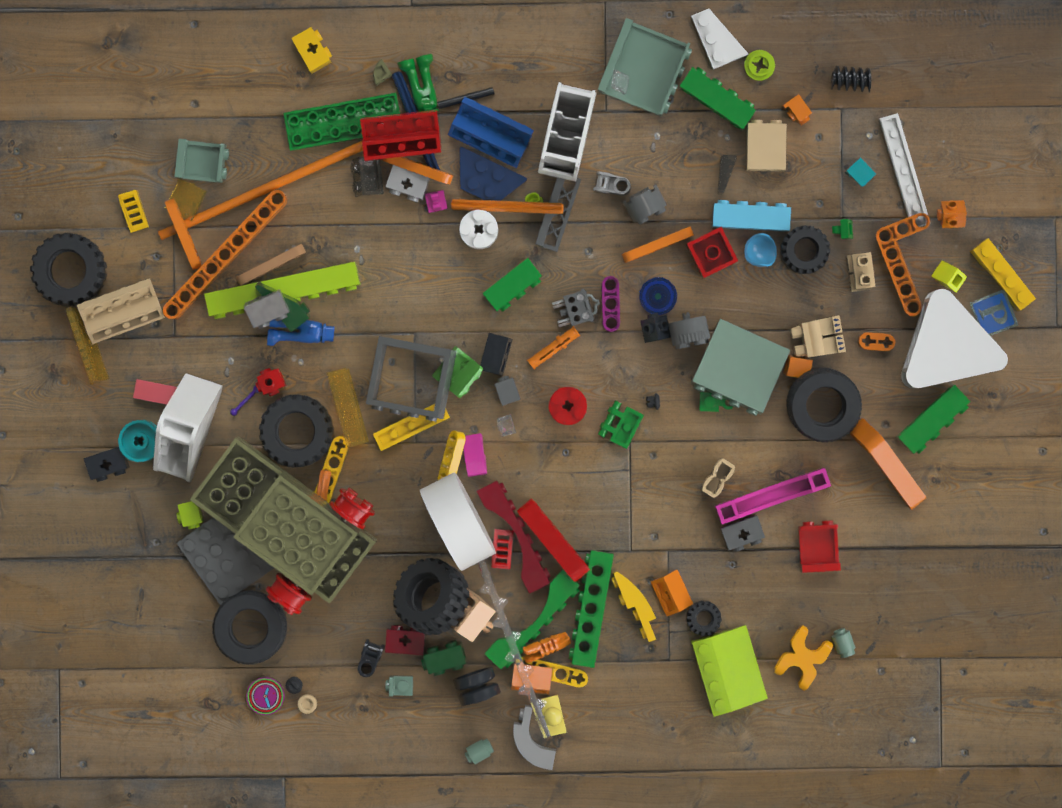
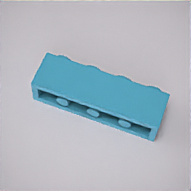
M718 200V203L713 204L712 228L722 226V228L789 232L791 207H787V204L775 203V206H767L768 203L756 202V205H748L747 201H737V204H729L728 200Z

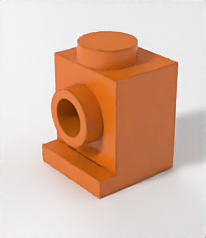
M799 94L782 106L783 110L788 109L787 114L793 122L796 121L802 126L810 120L809 116L812 112Z

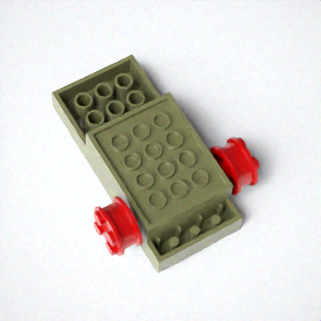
M239 436L233 440L190 499L234 532L236 540L281 572L276 574L277 579L273 585L266 588L269 594L267 597L276 604L278 602L284 606L283 609L290 615H293V613L301 614L302 606L306 601L312 599L311 595L314 592L330 604L378 540L364 530L366 527L364 523L370 516L375 515L372 509L374 505L366 499L361 500L357 497L358 493L350 487L347 490L341 488L337 499L328 503Z

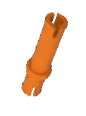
M572 326L561 336H556L553 342L530 359H527V361L535 370L562 348L566 349L569 343L580 337V334Z

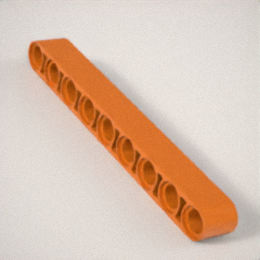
M274 190L257 206L164 305L163 314L165 317L175 320L185 313L287 204L285 193L280 190ZM276 194H281L283 197V201L280 204H274L273 197ZM263 208H268L270 211L267 218H261L260 211ZM248 223H256L257 227L254 232H248ZM237 236H242L243 243L240 246H235L234 239ZM223 250H229V259L222 260L221 252ZM210 264L217 266V271L214 274H209L207 270ZM197 278H202L204 281L201 288H196L194 284ZM188 291L191 296L190 300L183 302L181 296L184 292ZM174 305L177 307V313L171 316L168 313V309Z

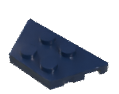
M460 147L461 190L482 200L502 201V199L527 181L526 177Z

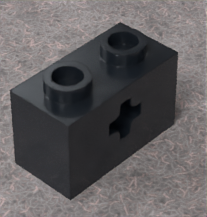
M119 447L83 458L90 480L96 479L97 482L108 479L107 475L113 473L115 476L125 474V469L130 468L127 458L122 454ZM106 461L111 462L112 464L111 466H109V470L108 468L103 467V465L106 464Z

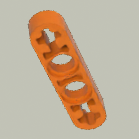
M405 157L382 159V161L445 184L450 185L453 175Z
M172 198L165 201L166 208L192 269L200 268L202 266L200 257L175 199Z
M690 226L621 255L624 262L628 263L694 236V233Z

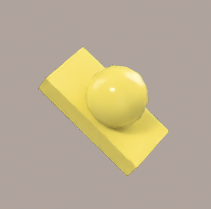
M558 695L539 699L548 737L567 733Z

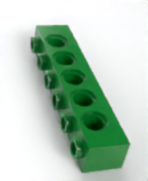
M592 549L590 554L586 553L585 563L590 570L582 576L581 583L585 584L584 591H580L578 602L582 603L581 610L576 611L575 621L578 622V627L573 629L572 640H575L574 648H570L568 658L572 659L571 663L573 665L595 667L614 553ZM595 565L603 568L601 575L596 576L592 573V568ZM590 585H598L600 588L599 592L594 595L589 593L588 588ZM587 604H595L596 611L594 613L586 612L585 607ZM585 622H590L593 625V629L590 632L582 630V625ZM587 641L590 644L587 651L580 650V642Z

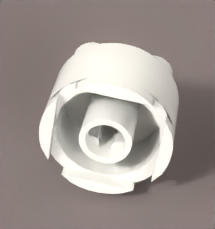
M479 209L467 213L461 220L460 235L469 247L485 249L496 241L498 225L495 218L489 212ZM476 225L478 227H480L481 225L483 226L482 234L474 233L476 231V229L474 228Z

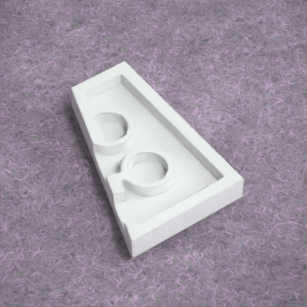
M710 9L691 16L713 70L749 55Z

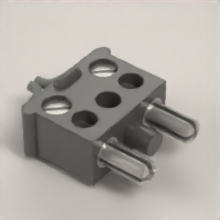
M585 289L563 296L564 299L552 302V305L559 304L553 306L554 309L566 305V309L560 310L561 316L569 315V318L558 321L559 327L569 324L575 326L588 321L594 322L597 306L600 305L599 299L596 300L592 294H587ZM571 297L575 298L574 303L570 302ZM588 297H591L592 301L597 302L594 306V312ZM574 306L578 308L577 312L572 311ZM577 315L580 316V321L578 322L575 320Z

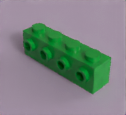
M692 67L680 84L679 89L743 131L756 111L754 104L746 99L744 101L739 99L738 94L732 89L728 91L722 87L723 84L715 78L711 80L701 68L697 67L695 69Z
M951 385L901 431L896 438L911 454L916 452L919 454L927 447L925 445L930 439L933 441L941 434L939 432L944 426L947 428L955 421L953 419L958 413L961 415L969 408L967 404L971 401L956 385Z

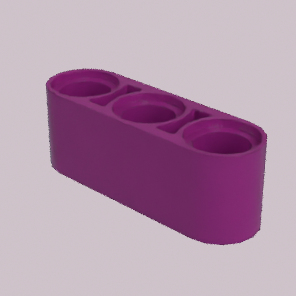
M607 276L602 281L603 328L608 332H614L620 326L619 281L614 276ZM613 280L616 283L615 289H606L605 282ZM606 300H615L616 307L608 309L605 305ZM608 318L616 320L617 325L615 328L610 329L606 326Z

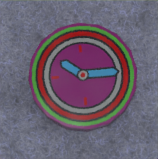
M260 677L248 687L246 694L247 703L257 714L271 715L277 712L283 705L285 699L284 688L280 682L271 677Z

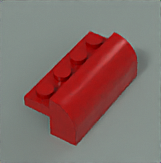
M437 110L360 118L364 161L441 153V135Z

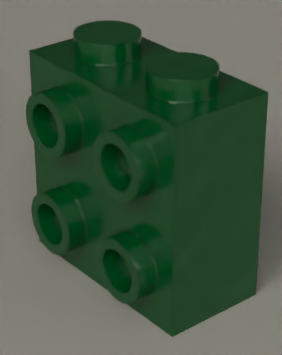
M457 640L447 642L445 647L439 648L436 645L427 648L428 650H426L427 652L424 653L421 660L424 671L428 670V674L433 673L434 676L444 674L446 669L452 668V671L462 669L467 662L462 642L457 643Z

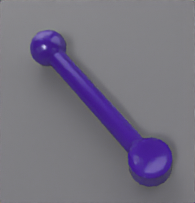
M256 385L253 387V391L236 408L230 410L232 416H236L238 410L255 393H259Z

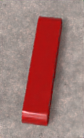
M532 498L517 510L518 514L574 582L578 581L590 570Z

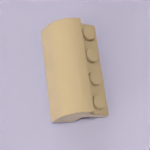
M150 278L77 305L92 344L165 318Z

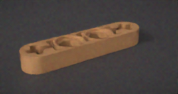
M300 244L236 277V280L240 286L246 285L307 252L303 245Z

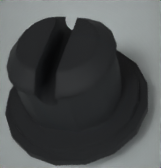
M655 393V396L646 397V401H650V403H646L648 408L655 407L656 410L660 408V397L657 393Z
M291 677L286 681L285 686L289 693L296 694L301 691L303 685L298 677Z

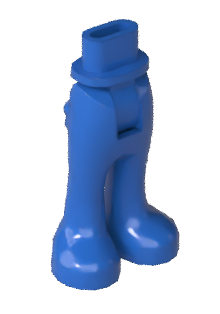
M276 318L269 323V327L287 328L282 320L277 321ZM306 320L296 328L299 332L269 329L267 346H274L279 341L302 343L333 342L335 326H326V323L322 326L320 322Z

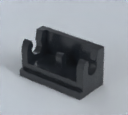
M493 333L488 334L480 364L483 367L482 371L503 376L513 339Z

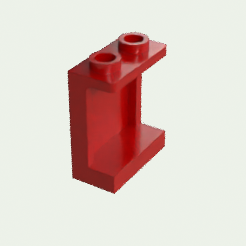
M833 520L822 521L820 525H814V521L802 522L803 526H798L801 572L841 571L838 549V524H833Z

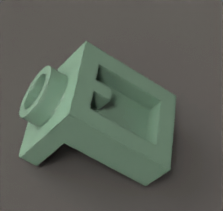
M390 675L389 680H386V692H389V696H413V676Z

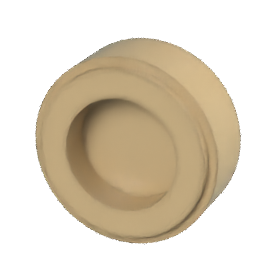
M305 694L298 700V708L302 713L310 714L317 707V700L311 694Z

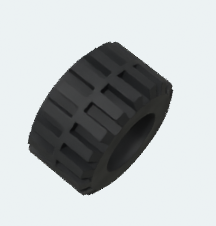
M803 225L794 228L784 237L780 253L788 269L805 275L814 273L825 265L829 259L828 256L831 249H829L830 242L827 240V236L821 232L822 230L816 229L814 226ZM801 239H809L816 246V255L810 261H801L795 255V244Z

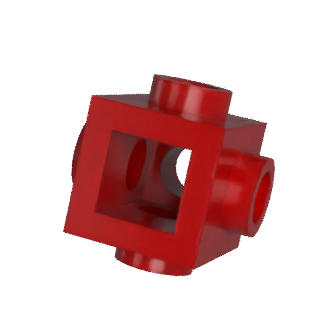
M270 368L260 371V376L257 377L258 381L255 382L259 393L269 394L270 397L279 394V389L287 386L280 368L272 371ZM269 379L272 380L271 386L267 383Z

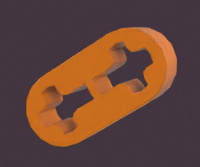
M867 332L859 336L858 344L865 350L890 351L895 346V339L890 334ZM869 336V339L875 340V343H870L867 347L862 342V339ZM885 337H888L891 345L885 348L884 344H878V340H885Z

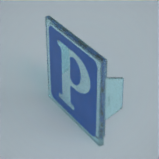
M1004 289L970 302L977 322L990 336L1019 325Z

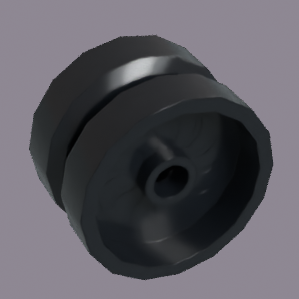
M492 666L453 679L456 690L468 689L458 696L461 706L476 704L501 693L497 682L486 684V682L491 681L495 677Z

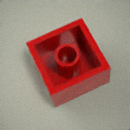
M722 226L686 244L702 279L738 262Z

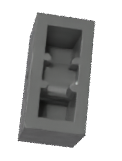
M507 375L497 379L498 383L495 384L502 406L521 400L514 378L509 379Z
M757 515L720 528L727 549L733 550V552L744 549L743 545L751 543V546L762 542L761 539L765 538ZM743 529L745 532H748L746 539L738 537L741 534L740 530Z

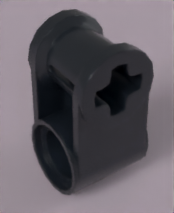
M366 639L358 665V673L361 676L370 677L374 674L385 645L382 644L380 646ZM364 663H369L372 666V671L368 674L364 673L361 669Z

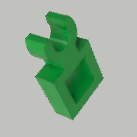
M700 392L699 411L719 412V406L727 410L733 409V406L725 404L726 399L718 400L712 397L710 392Z

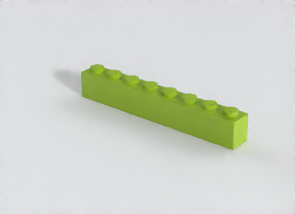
M356 262L261 281V283L276 290L280 289L282 293L299 300V302L302 297L308 296V300L319 298L321 293L327 292V296L338 294L340 289H345L346 292L357 290V286L361 285ZM257 283L205 293L209 316L221 319L225 318L227 313L233 312V316L244 314L245 303L262 296L255 288Z

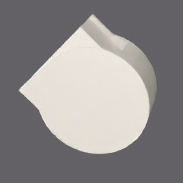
M559 82L549 118L538 173L576 182L596 98L595 90H584L563 85Z
M455 472L420 489L427 510L449 553L461 571L496 554L485 526Z

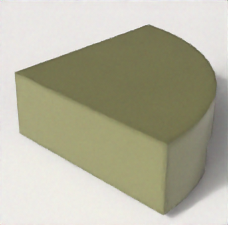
M382 59L376 64L373 73L376 86L392 76V73Z

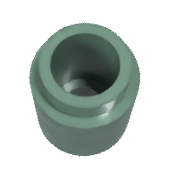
M841 628L834 631V635L831 637L837 654H840L841 658L854 655L856 647L850 630Z
M487 738L485 740L481 739L466 747L467 752H465V756L469 763L477 764L490 757L494 749Z

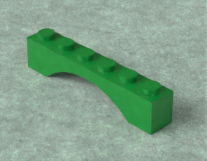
M562 569L550 582L548 599L538 618L523 631L508 637L498 638L484 654L500 669L504 666L508 668L515 661L513 659L515 654L523 652V647L527 646L526 643L529 639L534 640L541 633L539 629L543 624L547 626L554 619L552 615L556 611L560 612L567 605L565 601L569 597L573 598L580 591L578 589L580 584L577 581L574 582L565 570Z

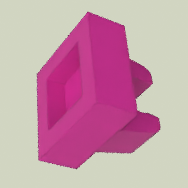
M444 190L425 194L429 213L448 209Z

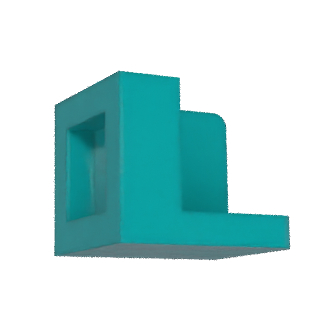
M861 157L845 171L861 187L865 186L876 175Z

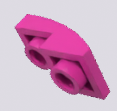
M482 434L466 435L463 449L468 477L487 474Z

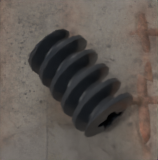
M835 66L831 76V90H833L834 85H837L838 90L844 85L846 91L852 86L855 92L857 87L860 86L861 92L864 91L865 87L870 92L872 81L870 68H866L863 73L862 67H859L857 72L854 67H851L848 72L846 66L841 71L839 66Z

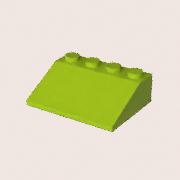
M746 625L691 641L714 717L768 699Z

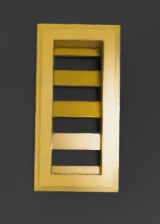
M133 190L118 195L130 233L148 228V221L138 191ZM132 197L135 198L134 201L128 203L125 202L126 199ZM137 204L138 208L128 211L127 207ZM140 212L139 216L130 218L131 214ZM142 219L143 223L133 226L132 222Z

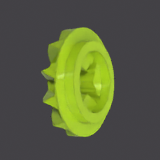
M755 50L745 59L744 69L753 80L763 81L773 74L775 61L767 51ZM763 58L762 65L766 68H761L760 71L756 73L757 67L752 63H758L759 60Z

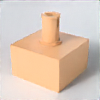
M467 588L469 590V598H467L468 606L463 611L465 614L457 620L458 623L455 626L452 625L451 627L473 642L481 630L485 633L490 632L486 626L491 629L493 628V623L489 620L496 611L480 596Z

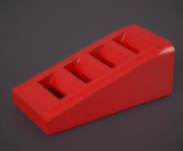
M494 530L493 546L495 551H508V555H492L491 568H511L513 530ZM498 535L509 536V540L498 539ZM497 543H506L509 545L508 547H498ZM496 558L507 559V563L496 562Z

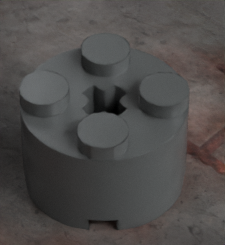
M657 184L653 185L654 189L652 190L647 187L630 196L631 201L628 203L626 200L622 202L633 223L643 224L649 220L648 216L652 214L657 216L666 211L665 206L667 203Z

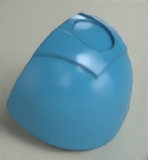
M758 233L746 242L744 252L747 262L757 267L771 266L775 262L777 249L771 236Z

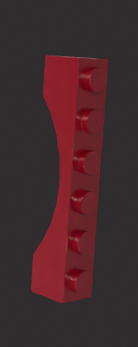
M496 480L477 490L484 507L502 517L517 535L523 556L521 578L529 594L549 584L551 575L547 567L543 569L541 566L542 558L538 550L534 552L531 546L534 542L530 534L525 535L522 529L525 525L520 516L516 517L514 513L516 507L512 499L507 500L505 496L507 490L503 482L499 483Z

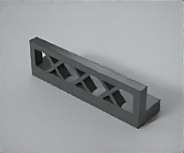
M557 177L549 203H558L559 199L566 196L569 206L563 211H567L565 218L560 214L563 224L554 229L551 221L553 217L559 214L545 213L535 245L555 252L558 251L581 182L580 178H577L574 189L566 193L563 187L565 179ZM559 229H561V230H560V233H559V236H558L557 233H556V231L559 230ZM553 232L557 238L555 247L544 244L546 236Z

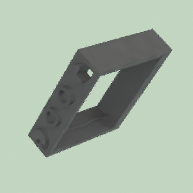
M379 336L366 404L372 405L371 409L383 411V407L389 408L390 413L400 415L401 411L408 412L407 416L419 418V415L426 416L425 420L435 422L437 418L444 419L457 351ZM387 346L444 356L434 411L376 400Z

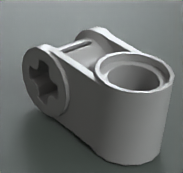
M597 171L598 178L593 191L625 196L630 192L631 184L627 178ZM619 182L627 183L628 187L625 191L617 189Z

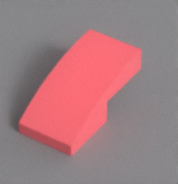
M136 379L133 398L167 405L177 387Z

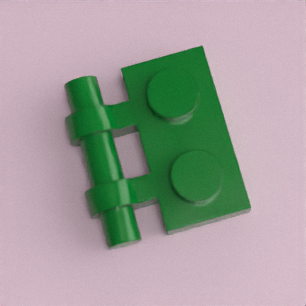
M615 400L612 407L610 406L608 409L609 413L605 421L599 426L601 429L598 435L605 438L609 431L613 433L610 441L627 449L644 415L628 406L624 413L618 411L622 403ZM615 416L621 418L616 428L611 426Z

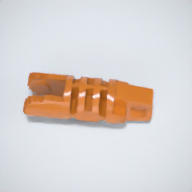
M566 632L523 647V653L526 654L524 655L525 662H533L543 658L544 655L548 656L553 654L554 651H559L571 644L570 637Z

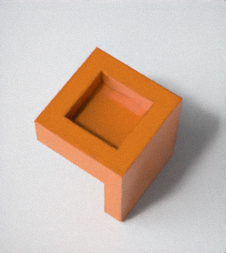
M788 355L783 374L799 378L811 370L813 360Z

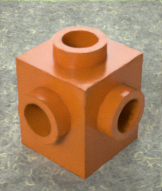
M964 200L941 201V207L937 209V220L941 221L942 228L965 227L967 211Z

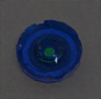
M655 277L643 284L639 293V300L642 307L648 313L663 315L674 308L677 302V291L669 280L663 277Z

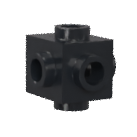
M650 314L647 315L648 319L640 321L645 343L671 338L667 315Z

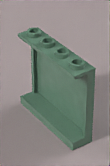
M626 18L597 92L660 117L663 113L667 114L671 104L667 101L669 96H674L678 85L675 84L677 77L681 78L685 67L682 64L684 59H689L692 51L689 48L691 43L686 44L636 24L633 20Z
M719 319L690 384H693V388L698 391L704 392L706 390L712 393L711 396L718 400H722V398L728 400V404L731 406L746 408V412L751 415H761L790 350Z

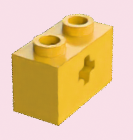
M310 27L291 38L311 74L332 63L329 59L332 57V54L327 46L323 48L320 43L323 38L318 30L314 31ZM312 45L314 47H318L316 48L317 53L313 54V52H309L311 50L310 46Z

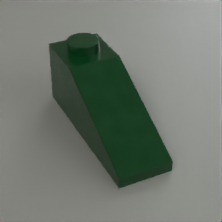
M261 282L255 285V288L262 297L277 291ZM282 293L290 310L287 313V317L282 319V322L292 332L309 319L310 309L304 302L300 303L299 300Z

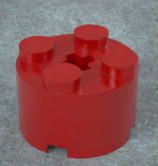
M563 387L555 391L551 396L549 411L553 419L558 423L573 425L581 421L585 416L587 401L583 393L578 389ZM566 400H569V403H573L574 406L571 407L569 412H567V409L562 408Z

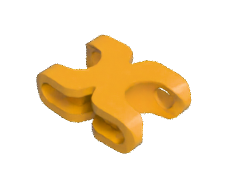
M801 625L790 640V646L794 651L785 652L781 655L774 667V673L782 675L791 666L800 667L802 676L798 685L801 690L805 691L817 675L813 664H822L826 661L833 648V643L824 641L816 650L807 649L805 639L808 635V629L806 626Z

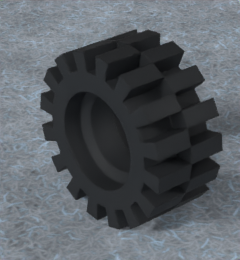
M709 601L696 602L687 611L686 619L688 626L697 635L709 636L715 633L722 622L719 609ZM707 611L711 614V622L708 625L702 626L698 624L696 618L699 612Z

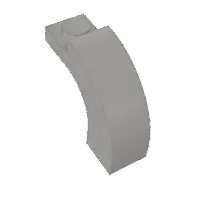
M525 704V708L520 709L519 720H522V723L514 722L513 734L515 744L521 755L528 762L537 767L552 770L556 749L541 746L532 739L529 725L533 706Z

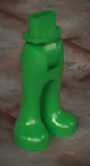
M432 54L416 58L423 88L420 87L414 59L397 63L399 69L405 72L408 77L413 100L419 112L439 111L436 109L437 96L429 69L433 61Z

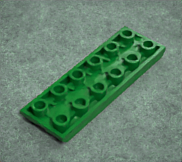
M397 93L283 113L290 151L362 139L360 118L400 114Z

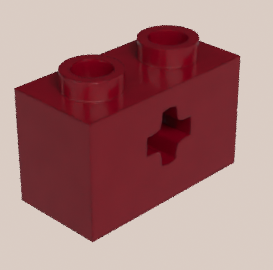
M391 625V628H387L385 653L424 655L426 635L411 627L408 630L403 629V626ZM404 635H407V638L411 639V641H408L407 645L404 644V641L400 640V638H403Z

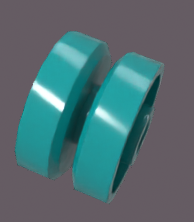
M136 420L126 424L120 431L118 438L119 449L122 454L135 462L154 459L157 425L147 420ZM142 437L144 438V441H142L143 445L139 443V439Z

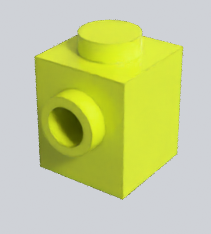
M943 260L932 274V277L938 283L956 293L967 278L958 268Z

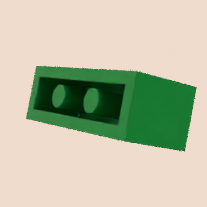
M527 258L483 292V295L497 312L499 310L504 312L511 306L510 301L514 298L519 300L526 294L525 290L531 286L533 289L541 283L540 278L542 275Z

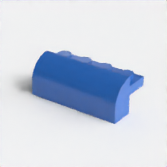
M464 97L458 113L451 124L448 136L517 168L530 143L534 130L491 108H487L474 100Z

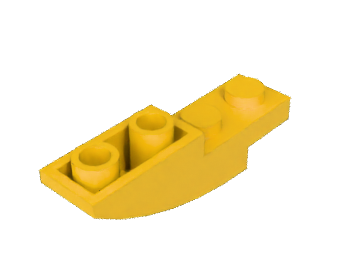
M618 571L613 572L614 577L611 579L615 588L619 587L621 595L618 596L622 606L626 605L627 609L635 606L636 609L632 611L636 621L640 620L643 627L639 629L643 639L647 638L649 642L656 640L649 621L656 619L648 601L628 578Z

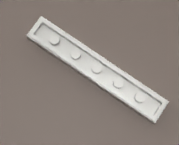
M898 113L879 118L907 216L910 217L918 213L928 215ZM919 216L916 219V224L919 227L927 223L924 216Z

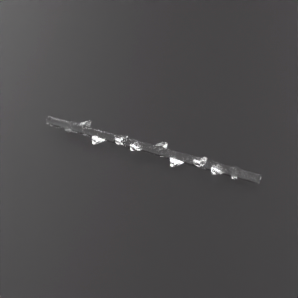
M485 560L478 562V566L485 584L481 587L480 593L490 595L498 616L492 625L503 629L510 648V652L505 659L506 661L515 662L523 685L518 690V694L528 696L543 738H547L551 735L544 719L545 715L543 716L541 711L547 702L546 700L536 698L529 679V675L534 671V668L524 665L516 645V641L521 636V633L511 631L503 610L508 603V599L498 597L490 576L491 572L489 573Z

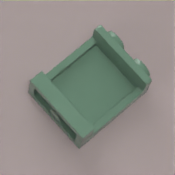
M179 139L174 177L177 179L223 183V179L227 177V168H224L225 160L229 159V149H226L227 145Z

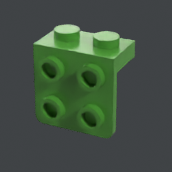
M455 346L452 350L457 351L449 390L458 398H461L468 393L471 384L479 379L483 367ZM443 362L432 375L439 382Z

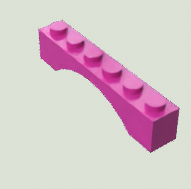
M822 467L714 506L720 523L725 524L773 505L831 486L826 469Z

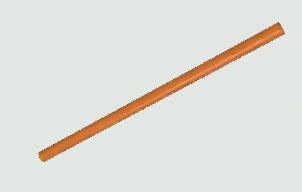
M362 141L184 220L187 229L357 154L363 151ZM174 225L158 231L161 240L177 234Z

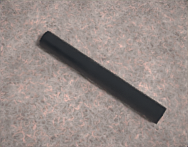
M493 87L437 103L439 109L461 104L464 97L476 100L494 95L495 93Z

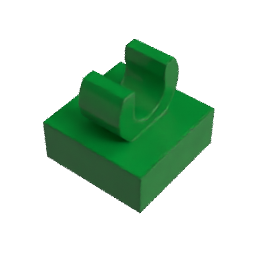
M841 219V226H832V234H841V239H853L852 220Z

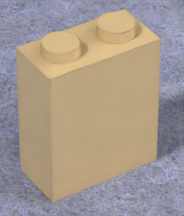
M751 120V123L747 124L746 171L784 172L786 170L787 124H782V120H771L770 123H763V120Z

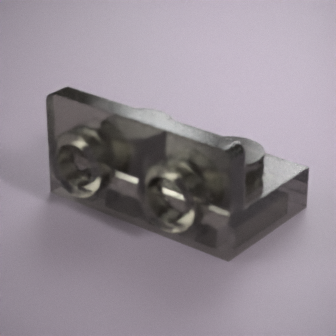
M364 157L352 159L350 170L354 179L352 189L355 197L384 194L380 159L364 161Z

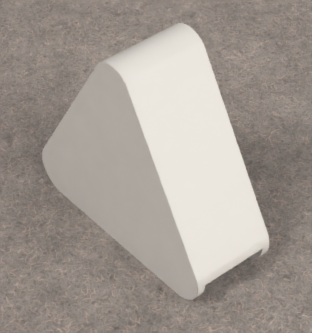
M938 289L930 292L924 300L901 372V379L904 385L909 388L927 387L1002 370L1007 365L1008 357L950 291Z
M189 374L184 375L163 410L156 428L154 471H161L191 482L222 392V385Z

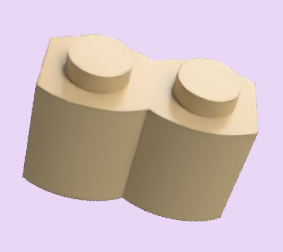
M724 458L719 459L713 466L712 474L703 481L701 490L713 498L717 497L723 490L724 482L733 475L735 466Z

